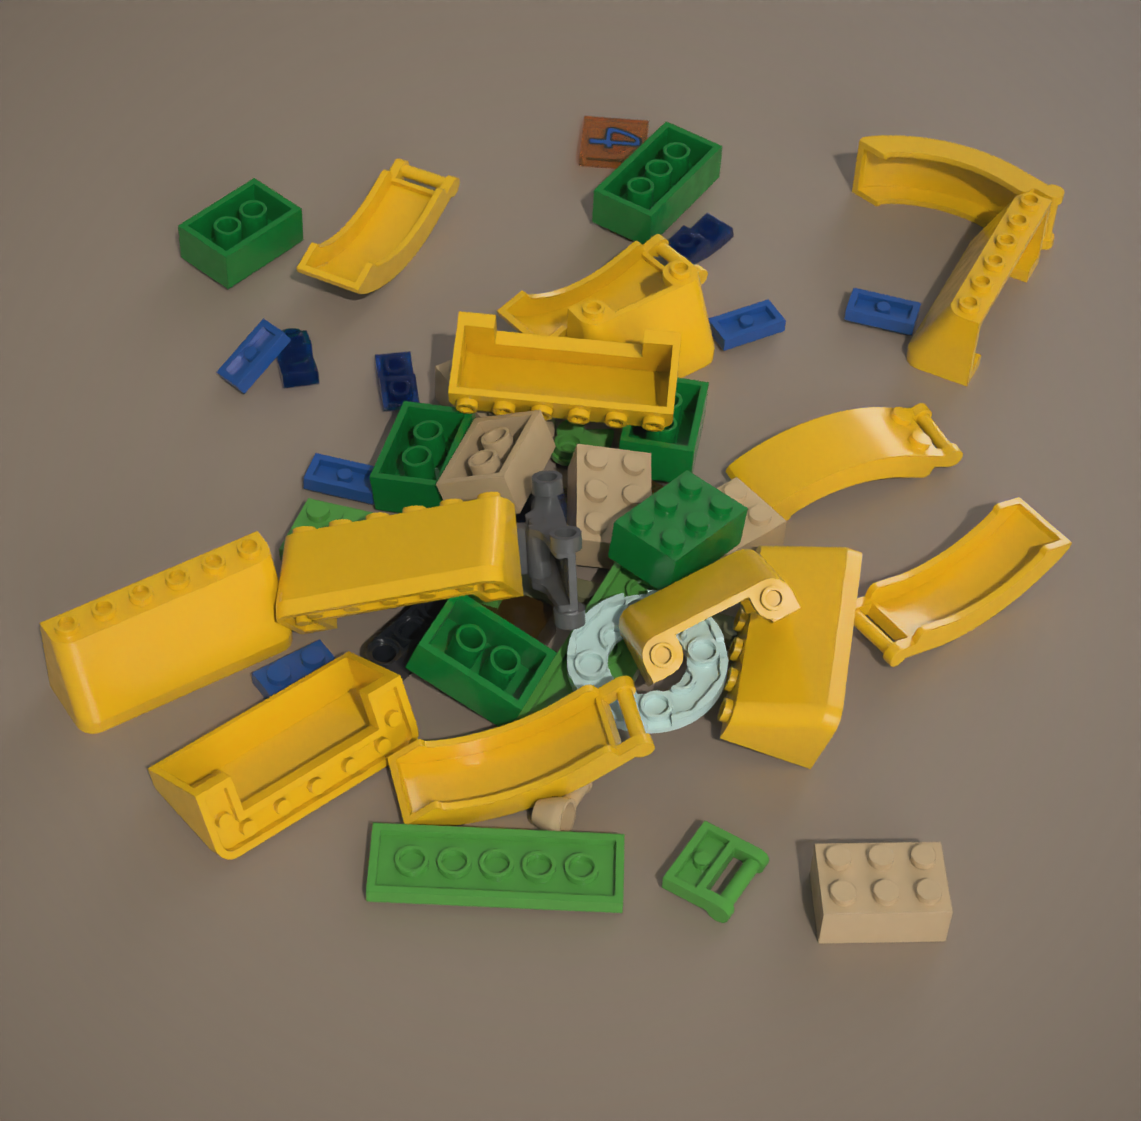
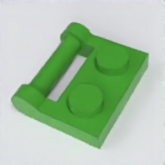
M704 821L664 875L662 888L706 910L715 921L726 923L735 911L734 904L755 874L763 872L770 860L766 852L759 847ZM733 858L742 861L743 864L721 895L711 891V888Z

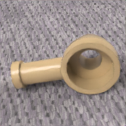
M591 782L568 793L564 797L538 799L532 811V823L541 830L571 832L575 822L576 807L584 795L589 793L593 783Z

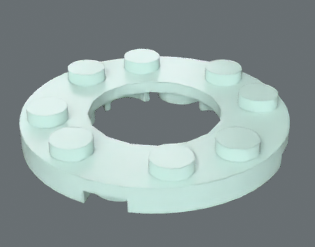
M647 590V594L626 597L624 593L617 594L598 603L585 614V625L573 630L567 649V672L573 692L585 685H594L599 688L614 679L608 667V656L614 646L623 639L618 627L619 618L627 607L658 590ZM712 617L676 634L687 659V670L680 682L673 685L667 691L654 690L646 694L635 692L634 698L646 733H663L689 725L707 713L720 697L727 678L728 656L724 635ZM616 700L610 704L618 729L628 731L619 702Z

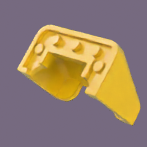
M684 256L665 265L662 278L668 286L667 288L615 312L605 303L595 299L587 300L568 308L567 337L643 344L644 329L682 332L678 368L679 378H683L708 366L714 358V341L698 270Z
M742 549L630 605L622 612L618 627L642 677L649 687L673 674L681 666L683 650L676 634L737 603H740L745 614L757 612L763 618L770 619L774 623L801 608L792 589L759 553L751 549Z

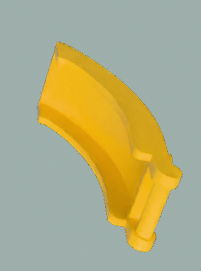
M900 135L866 136L859 140L852 192L874 206H880L881 204H903L926 207L959 216L985 227L1016 196L1031 192L1052 200L1041 249L1047 250L1053 246L1055 235L1052 231L1057 208L1063 202L1064 197L1062 187L1047 185L996 156L948 141Z
M397 158L389 171L382 170L359 209L335 235L320 244L314 242L310 244L296 268L297 272L358 294H367L383 287L408 265L422 247L450 198L456 195L460 185L459 178L451 175L443 177L411 166L408 161ZM407 178V179H410V180H413V181H416V182H419V183H422V184H425V185L434 187V188H436V190L434 191V190H431V189H428V188H425V187H422V186L413 184V183H411V182L405 181V180H403V179Z
M656 234L643 245L639 241H634L603 267L569 286L540 294H527L522 290L499 308L497 313L519 333L567 337L568 308L581 302L595 299L605 303L615 312L668 287L662 278L665 266L657 261L654 256H661L668 263L683 256L669 246V241L661 234ZM697 264L694 266L698 270L702 285L707 279L708 272Z
M924 403L916 404L912 408L868 407L828 414L794 426L749 450L732 462L725 472L731 480L736 477L739 478L788 521L800 509L841 489L885 478H924L932 472L934 467H951L956 465L962 459L963 453L956 444L949 442L931 418L932 412Z
M1020 497L994 505L992 511L978 525L939 555L905 573L870 585L865 596L857 598L854 626L883 653V659L891 667H896L905 658L951 642L998 614L1035 584L1067 552L1072 542ZM877 626L881 627V628H882L894 641H896V642H893V641H892L881 629H879Z
M620 676L599 688L594 685H585L546 708L506 725L450 739L433 741L417 739L388 756L387 759L404 824L457 826L510 815L533 808L538 799L562 797L595 781L635 757L640 758L651 754L655 749L652 736L645 731L634 698L636 688L633 679L630 676ZM616 700L619 702L630 736L629 739L621 742L610 704Z

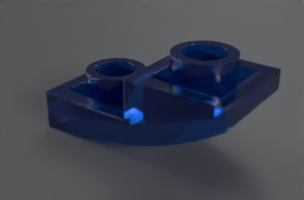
M707 212L693 227L688 228L683 225L668 241L670 247L694 265L718 251L734 237L732 227Z
M297 328L282 330L291 339L289 344L276 357L283 387L291 388L320 384L319 372L313 358L312 343L307 330Z
M411 352L375 355V368L383 411L400 410L404 401L420 403L416 376L413 372Z

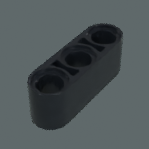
M448 599L412 605L369 643L366 649V659L401 675L402 681H404L413 673L405 668L408 661Z

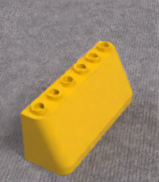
M1031 192L1020 194L971 240L908 344L906 359L912 367L968 386L980 364L981 355L975 352L981 324L1009 277L1028 282L1039 262L1052 200Z
M459 311L448 389L449 402L456 406L457 411L467 414L476 413L477 411L493 412L495 415L541 410L545 421L552 418L567 419L574 424H587L591 421L602 422L614 428L633 425L642 426L648 431H662L673 423L682 332L644 329L643 344L497 331L496 315Z
M484 492L478 494L475 500L463 502L461 499H446L439 503L440 506L437 507L408 506L402 509L403 513L394 515L383 512L371 513L365 516L366 520L356 522L348 519H338L329 522V527L318 529L313 526L296 527L292 530V534L285 537L275 604L276 621L302 635L337 629V618L471 594L484 602L524 596L515 504L509 499L501 497L499 492Z
M258 531L40 622L50 687L77 728L89 734L104 732L287 650L292 644L293 635L291 629L276 621L275 604L279 580L269 545Z
M758 546L755 552L759 553L788 584L801 608L774 623L770 619L763 618L757 612L745 614L743 609L739 608L733 623V630L738 631L737 637L733 639L728 652V660L733 662L732 667L728 669L726 683L723 688L728 693L721 703L717 717L718 721L723 722L720 739L811 769L836 732L843 712L862 552L848 547Z
M348 651L147 769L155 789L206 846L218 856L231 860L240 857L388 766L387 757L417 740L419 730L401 675Z

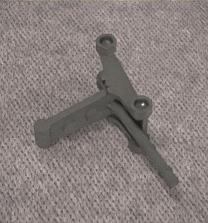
M552 470L539 471L534 473L531 478L532 492L529 498L531 511L525 514L526 523H516L521 574H528L529 578H531L532 588L545 593L554 605V625L559 629L574 630L583 627L586 622L585 606L578 602L576 552L582 549V531L578 527L567 526L557 497L563 492L562 474Z

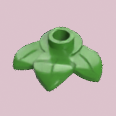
M565 420L557 428V436L554 439L556 447L551 458L560 465L569 466L577 444L611 448L614 430L585 429L584 424H574Z

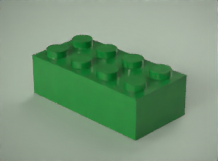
M666 121L594 190L592 222L633 241H639L642 245L654 235H662L720 177L722 145Z

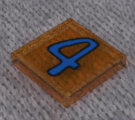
M584 116L579 166L617 169L648 139L649 121Z

